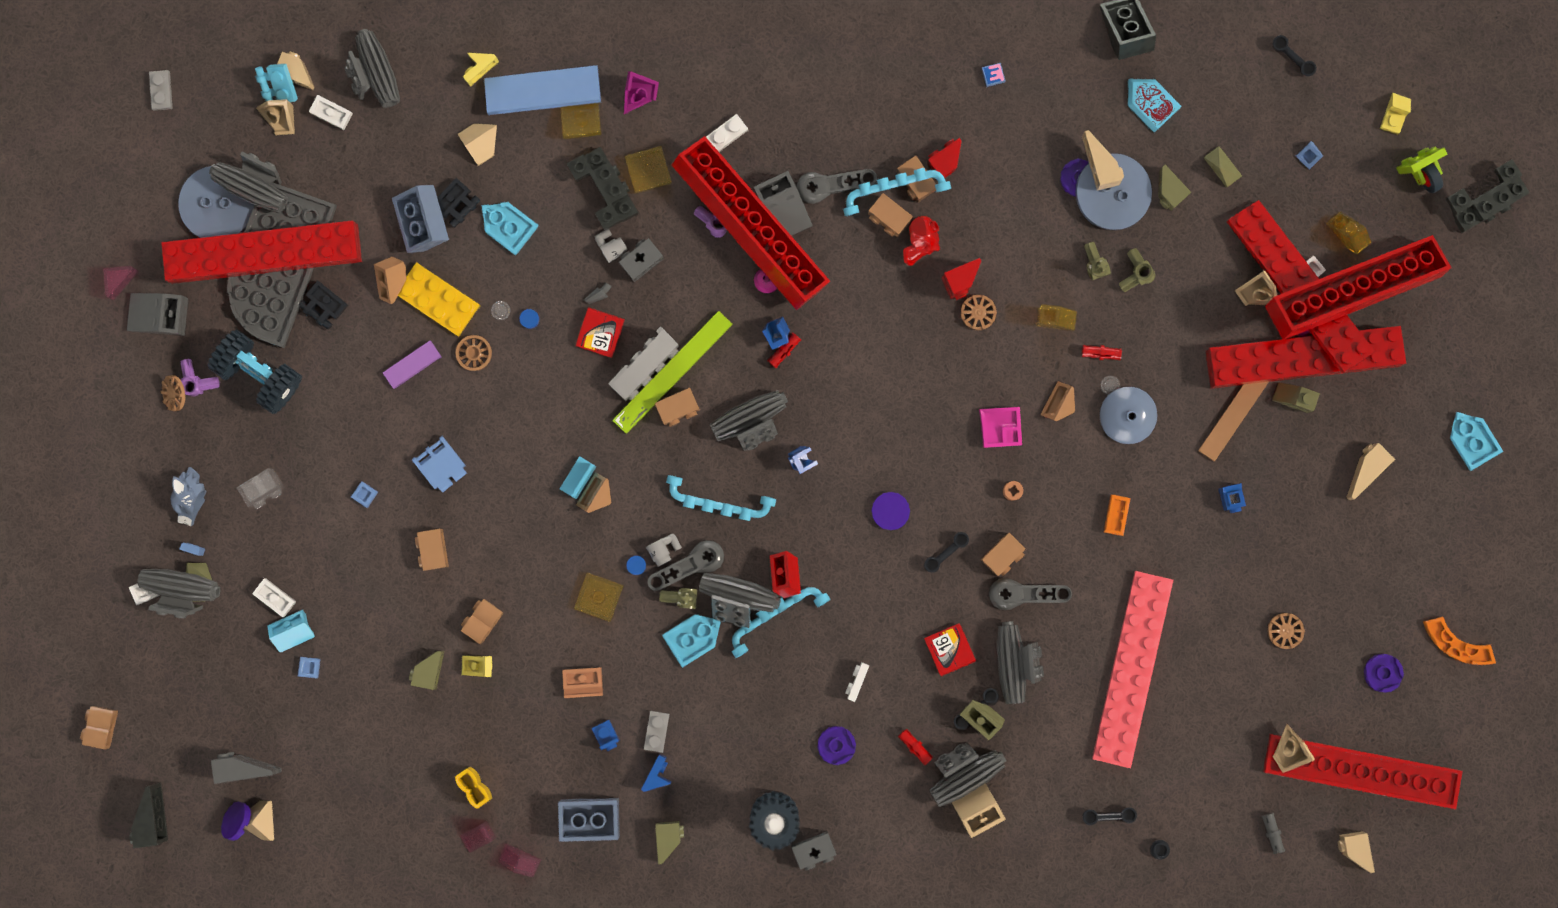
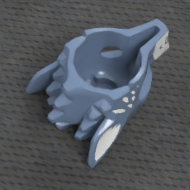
M188 467L187 473L182 472L179 478L173 476V492L171 494V505L174 511L178 513V523L189 526L194 524L196 515L205 501L204 496L206 494L204 484L199 483V474L191 467Z

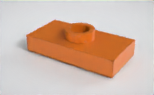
M1110 495L1104 533L1124 535L1130 498Z

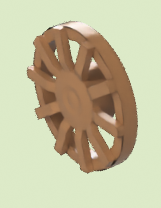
M973 295L967 298L961 307L962 321L972 330L980 331L987 329L996 319V306L987 296ZM976 298H982L980 305H978ZM972 299L975 304L974 307L968 303ZM984 299L989 302L986 306H983ZM965 305L970 307L971 311H964ZM992 306L993 311H986V309ZM964 314H971V316L965 319ZM986 314H993V318L990 319ZM983 318L988 320L989 324L985 325ZM971 319L975 320L973 326L968 323ZM977 321L981 322L982 327H976Z
M467 336L458 343L456 348L458 363L469 371H478L485 368L492 357L490 344L481 336ZM469 339H472L471 346L466 342ZM475 339L482 340L477 346L475 345ZM484 342L487 345V347L480 349L482 343ZM463 343L468 347L466 350L460 348ZM459 350L465 352L466 355L460 357ZM488 350L489 352L488 355L482 354V352ZM481 357L487 358L485 363L480 359ZM468 358V361L464 365L461 360ZM477 360L481 363L480 367H476ZM471 361H473V368L467 367Z
M166 376L164 381L161 382L163 403L166 404L168 410L179 411L185 403L184 386L177 376Z
M1281 613L1271 619L1267 632L1270 641L1275 646L1281 649H1292L1303 640L1305 629L1302 621L1297 616L1290 613ZM1283 616H1289L1287 623H1285ZM1280 618L1282 624H1278L1275 620ZM1292 618L1296 620L1293 625L1290 624ZM1273 624L1278 627L1277 630H1272ZM1299 624L1300 629H1294ZM1294 632H1301L1300 637L1294 635ZM1272 633H1278V636L1273 638ZM1291 637L1295 638L1297 642L1293 644ZM1283 638L1281 645L1276 642L1278 639ZM1286 639H1288L1290 646H1284Z

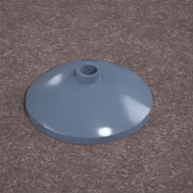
M1122 387L1114 390L1105 398L1100 409V423L1104 432L1114 441L1123 444H1134L1147 438L1153 431L1157 421V409L1153 399L1145 391L1135 387ZM1130 413H1134L1132 420L1128 417Z

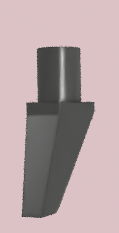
M605 282L601 289L596 288L583 301L591 304L607 298L608 295L606 293L610 290L611 286Z

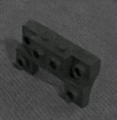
M601 147L567 163L576 181L591 175L608 206L595 213L604 230L639 214L627 193L630 191L625 181L621 183L618 177L621 175L616 165L612 166Z
M1513 159L1494 170L1501 184L1476 199L1471 200L1464 188L1446 198L1452 210L1455 223L1461 233L1482 221L1485 223L1490 222L1496 218L1494 214L1499 211L1501 214L1512 208L1511 204L1530 193L1520 178L1522 173Z

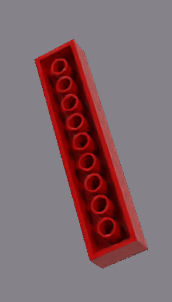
M706 136L677 156L671 166L796 310L818 294L830 282Z
M354 221L161 242L165 281L171 284L362 262L358 224Z
M1432 235L1277 295L1265 305V308L1284 340L1441 278L1451 269V266Z
M1401 326L1360 330L1375 352L1345 373L1395 368L1405 365L1406 357ZM1314 336L1212 347L1206 350L1211 389L1342 374Z

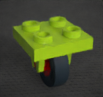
M1436 146L1430 149L1425 148L1418 152V156L1414 158L1409 157L1401 161L1402 165L1396 169L1399 174L1412 173L1418 185L1422 184L1429 193H1435L1443 188L1441 177L1443 173L1438 159L1446 156L1447 152L1445 148H1436Z

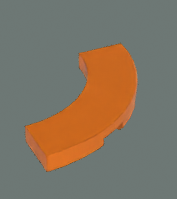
M1444 617L1423 621L1432 641L1448 656L1474 665L1496 663L1491 644L1472 645L1459 640L1446 625Z

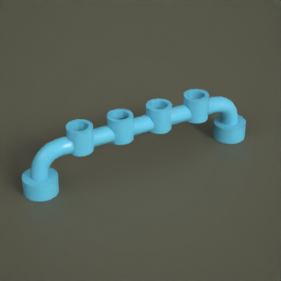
M925 168L914 170V175L907 176L906 173L895 175V180L889 181L888 177L877 180L878 184L870 186V182L859 185V189L852 191L846 199L847 208L843 209L844 215L860 213L858 205L854 206L853 203L854 199L860 196L929 178H935L938 181V184L935 185L936 192L951 189L950 181L946 182L944 176L938 171H925Z
M667 476L666 483L670 484L669 491L671 496L683 502L684 507L694 508L695 505L702 506V511L713 513V509L721 510V515L731 517L732 513L739 514V519L750 521L751 517H764L769 512L771 506L775 507L776 499L761 496L760 504H763L762 509L752 510L691 495H684L677 491V486H681L683 478Z
M807 587L801 590V594L790 596L785 601L781 598L778 610L774 609V612H757V618L753 621L750 620L749 628L741 627L734 633L732 637V645L734 647L732 653L734 657L738 658L748 651L745 644H740V638L743 635L751 632L759 625L767 622L808 595H814L816 597L814 603L817 607H820L830 600L828 594H822L815 587Z

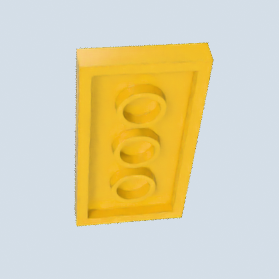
M417 262L407 275L406 281L398 294L400 298L458 337L480 307L478 303Z

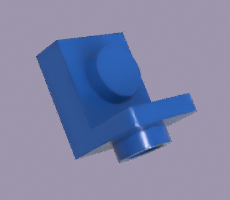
M610 720L592 728L601 750L606 749V751L617 747L616 743L619 741V738Z

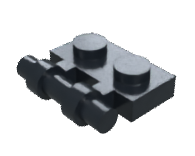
M457 178L437 197L442 217L446 219L450 214L454 217L449 222L454 228L459 223H462L465 220V216L471 210L474 211L477 208L476 205L481 201L476 195L469 200L467 196L471 191ZM463 202L465 206L458 213L455 208Z
M317 281L306 294L311 301L308 304L304 300L299 303V307L303 309L304 314L310 315L320 327L323 326L327 330L333 325L328 321L330 315L337 320L349 306L320 281ZM317 305L325 310L322 314L315 310Z

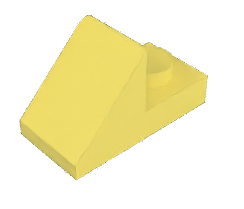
M468 53L469 57L476 64L469 67L463 76L470 87L499 62L494 54Z
M1392 93L1380 129L1396 135L1400 134L1405 117L1411 112V99Z
M462 656V675L491 677V656Z

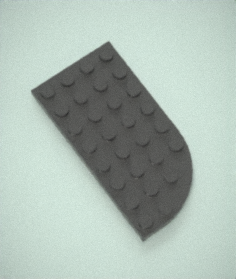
M271 183L288 196L285 209L281 213H276L254 205L244 233L331 223L337 205L276 183ZM314 268L228 277L227 292L229 293L230 307L235 318L251 335L265 342L285 348L299 310V303L304 297Z

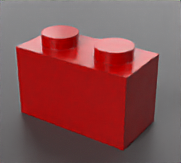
M788 551L770 555L773 592L783 598L801 594L798 558Z

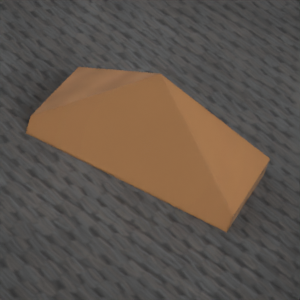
M1059 381L1041 413V416L1053 421H1058L1075 412L1074 387Z
M596 472L576 504L588 513L611 504L609 480Z

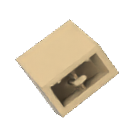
M986 783L963 798L952 802L971 838L1006 820Z

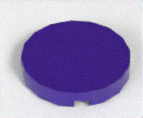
M1075 159L1064 166L1061 171L1060 182L1066 193L1076 197L1078 177L1085 166L1089 164V161Z
M883 493L873 503L872 517L875 523L882 529H899L909 519V504L898 493Z
M1378 654L1368 660L1364 668V678L1368 686L1375 691L1383 693L1391 692L1399 687L1404 672L1398 659L1388 654Z
M833 726L822 732L818 739L817 747L824 761L833 765H841L853 757L856 743L854 736L849 730L844 727Z
M238 801L228 808L221 825V833L224 838L235 841L244 834L245 831L243 829L249 825L251 817L248 805Z

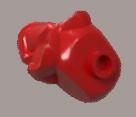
M928 216L916 217L909 226L912 245L903 250L904 262L909 266H912L925 255H930L934 251H940L939 235L937 232L939 231V226L936 221H933Z

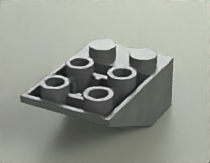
M789 171L754 187L756 196L791 236L813 226Z
M131 293L127 331L185 336L188 298L174 294Z

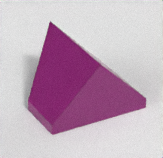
M629 71L625 87L624 114L650 101H656L659 82Z

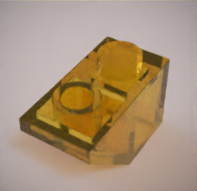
M1341 211L1326 223L1342 244L1356 254L1372 243L1366 227Z
M1041 304L1038 307L1036 326L1075 331L1077 311Z

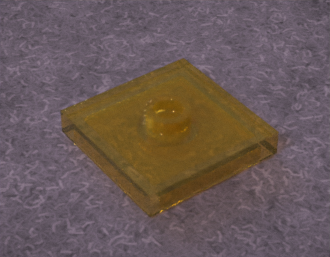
M599 103L560 107L563 139L601 135Z
M661 146L625 156L635 194L672 183Z
M587 573L574 609L611 622L624 585Z

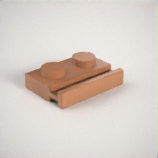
M602 667L562 670L564 698L603 696Z

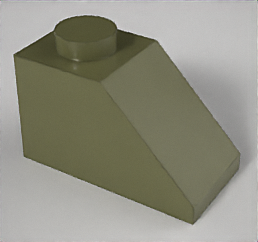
M1164 165L1159 170L1158 197L1160 204L1165 209L1169 208L1172 211L1191 191Z
M1278 382L1272 401L1310 413L1314 412L1320 393L1304 387Z
M437 651L417 664L414 669H411L409 675L411 686L431 690L437 689L445 651Z
M974 700L960 713L966 721L988 740L1002 728L1005 721L990 706Z
M680 821L656 823L658 864H663L680 844L681 838L684 837V826H680Z

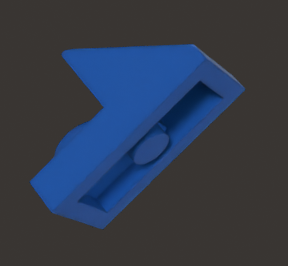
M659 754L641 789L645 792L671 784V781L658 775L659 772L663 774L668 764L665 762L667 757Z

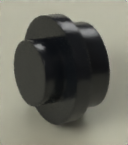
M1156 840L1151 844L1150 852L1154 858L1162 860L1168 857L1170 847L1167 842Z

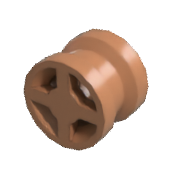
M1011 481L1004 486L1003 495L1007 500L1015 501L1023 495V487L1019 482Z

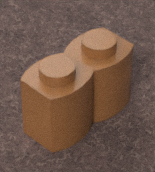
M483 599L482 602L478 600L472 608L474 611L472 616H467L461 624L463 627L461 631L479 644L484 642L504 613L486 599Z
M91 706L85 714L87 726L81 732L80 739L82 740V745L109 749L118 711Z

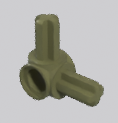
M1089 242L1085 244L1084 248L1090 261L1086 265L1090 279L1093 281L1111 274L1107 260L1103 257L1100 258L1095 243Z
M1131 249L1127 255L1134 265V274L1119 283L1123 292H1127L1138 284L1151 283L1156 275L1150 263L1144 261L1138 249ZM1144 270H1150L1148 276H1141V273Z
M680 588L679 592L662 590L660 591L659 600L660 602L678 603L680 608L696 609L697 589Z

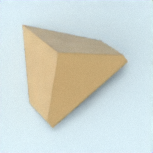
M287 99L268 100L256 107L273 128L275 135L295 133L293 105Z
M472 124L458 134L478 166L494 156L497 125Z
M1265 271L1235 290L1245 306L1266 305L1273 297L1277 296L1276 286Z
M1286 724L1278 747L1273 755L1283 773L1315 760L1304 741Z
M259 801L250 808V822L244 829L261 840L272 841L274 840L272 801Z

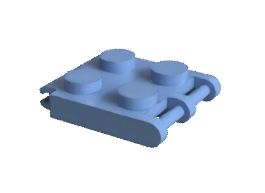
M441 436L439 441L431 447L425 448L426 451L417 458L414 457L412 461L434 489L439 488L444 492L453 485L450 480L451 477L457 482L467 472L463 469L466 466L446 439ZM441 443H443V445L440 446L438 449H436L434 452L432 451V450L435 449L437 446H439ZM428 453L430 454V455H429L428 457H426L424 460H422L421 462H419V460H421L423 457H425Z

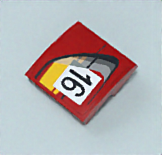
M589 307L576 346L612 358L625 319Z
M960 623L924 638L940 677L976 662Z

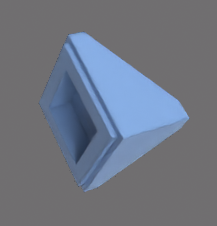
M1311 141L1296 157L1310 169L1323 155Z

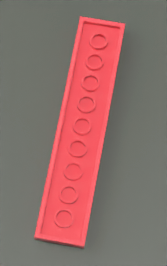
M1138 571L1134 572L1092 756L1093 760L1131 768L1173 584L1172 579Z

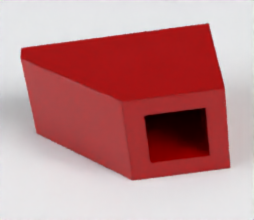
M960 138L956 141L951 139L944 145L945 148L940 152L935 150L929 155L930 159H928L927 164L931 170L940 172L944 178L956 171L961 147Z

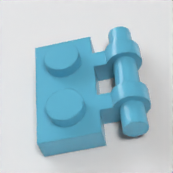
M287 64L269 65L266 68V73H264L262 66L255 68L257 74L255 77L257 82L260 83L261 95L266 101L273 100V96H276L277 100L287 99L289 102H295L298 99ZM267 81H271L273 88L269 89Z

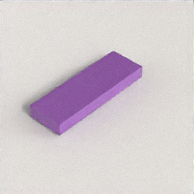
M428 341L384 371L383 374L393 389H395L442 356L433 343Z

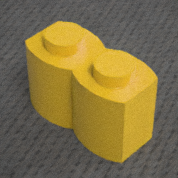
M468 767L455 776L457 785L462 791L466 792L467 799L473 807L478 809L492 799L489 788L481 783L479 774L472 767Z

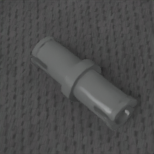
M1274 813L1263 815L1262 818L1267 831L1265 834L1267 838L1269 837L1273 854L1285 852L1286 850L1280 836L1281 830L1277 827Z

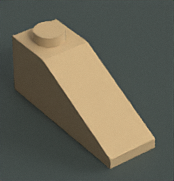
M1089 130L1085 131L1082 139L1097 191L1119 186L1124 178L1122 168L1118 166V162Z
M1370 443L1363 449L1362 452L1364 454L1359 459L1347 495L1348 500L1356 499L1395 460L1380 443L1373 445Z

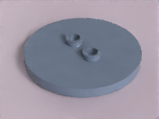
M1111 154L1118 162V166L1123 170L1124 178L1120 185L1097 191L1090 164H1087L1080 173L1076 183V200L1081 213L1093 225L1105 230H1121L1137 223L1145 215L1151 202L1152 187L1148 174L1137 161L1122 154Z
M211 166L202 168L192 174L184 183L179 195V212L186 227L200 238L243 233L247 227L254 205L229 193L214 182L210 177L211 174H209Z

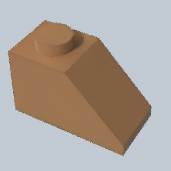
M390 257L374 264L379 299L393 304L406 281V266L403 261Z

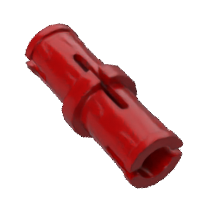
M792 332L788 337L789 343L778 347L775 353L767 360L774 368H777L787 356L789 357L791 355L790 352L801 341L795 333Z
M1100 345V347L1082 346V357L1098 358L1099 360H1121V348H1108L1104 345Z
M907 728L898 736L909 748V752L917 756L923 765H926L933 758L922 746V742L918 741Z

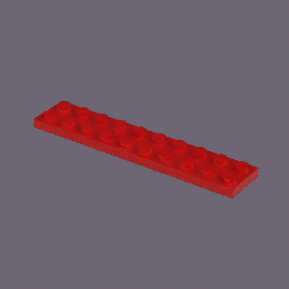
M1259 200L1228 219L1227 223L1261 268L1267 273L1281 294L1319 280L1318 276ZM1347 315L1309 330L1342 374L1375 352Z
M1273 734L1269 736L1264 773L1456 809L1463 772L1461 770L1303 740L1315 760L1283 773L1273 758L1282 736Z

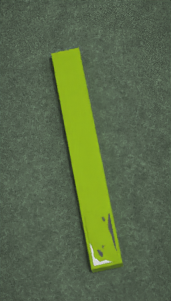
M718 311L612 421L627 434L733 324Z

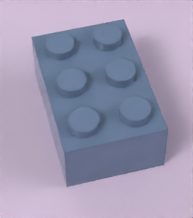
M418 185L392 198L407 253L424 252L449 240L434 185Z
M619 798L567 799L558 802L559 842L619 839Z

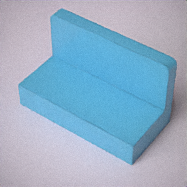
M579 456L560 490L577 499L596 466Z
M303 610L268 625L269 638L279 652L288 650L315 637L314 632L308 625L307 617Z

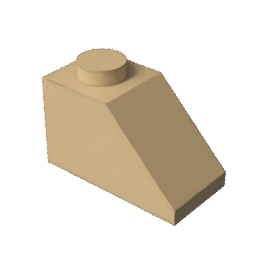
M290 51L289 54L282 52L277 64H287L292 82L314 90L313 82L300 56Z
M1360 831L1339 835L1338 847L1340 852H1343V855L1364 870L1374 873L1368 834Z

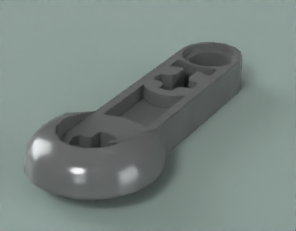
M871 169L829 176L809 172L799 178L796 188L802 201L815 204L821 202L830 194L859 189L858 181L853 182L852 186L844 183V181H847V177L855 180L857 175H860V183L863 184L865 183L863 176L867 173L872 174L874 177L873 182L870 183V186H872L877 181V175ZM810 183L818 187L813 193H811V190H807V186L809 187Z
M702 541L694 547L688 557L652 574L648 578V586L650 589L658 591L693 573L716 571L724 562L723 549L714 541ZM705 551L713 553L712 561L703 560L702 556H705L703 554ZM671 568L678 570L677 578L670 577L667 579L669 583L665 584V579L661 573L665 572V575L671 573ZM656 576L662 580V584L658 588L651 585L652 578Z
M1001 578L990 587L989 597L996 608L1010 610L1023 603L1068 602L1072 597V591L1065 585H1023L1009 578ZM1005 588L1007 592H1010V597L1007 596V600L1000 596V592H1003L1002 589ZM1043 588H1045V592H1052L1051 588H1055V600H1052V596H1045L1043 600L1042 596H1039V592H1042ZM1061 588L1068 591V597L1063 600L1058 597V591Z

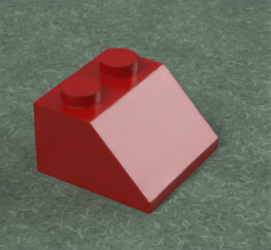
M980 258L944 273L941 279L950 299L955 298L959 300L967 296L966 294H968L981 264Z

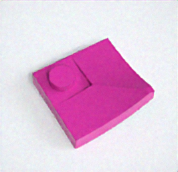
M1020 407L979 409L983 448L1022 445Z

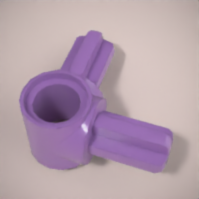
M702 206L695 209L694 215L706 223V228L710 230L714 237L719 238L725 235L727 229L724 226L722 228L714 227L715 224H721L714 215Z
M191 359L181 361L183 374L181 382L186 395L197 396L203 394L204 390L220 386L218 377L200 379L198 376H195ZM193 382L194 389L193 391L189 392L187 387L190 383Z

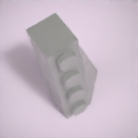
M661 326L656 331L658 333L656 338H649L643 347L644 350L637 352L630 360L631 364L629 366L625 365L609 382V385L625 401L628 399L633 400L639 393L637 390L642 385L645 387L652 380L650 376L655 371L659 373L665 367L664 362L668 358L672 359L679 352L677 350L679 345Z

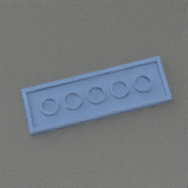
M597 65L484 78L488 115L601 102Z

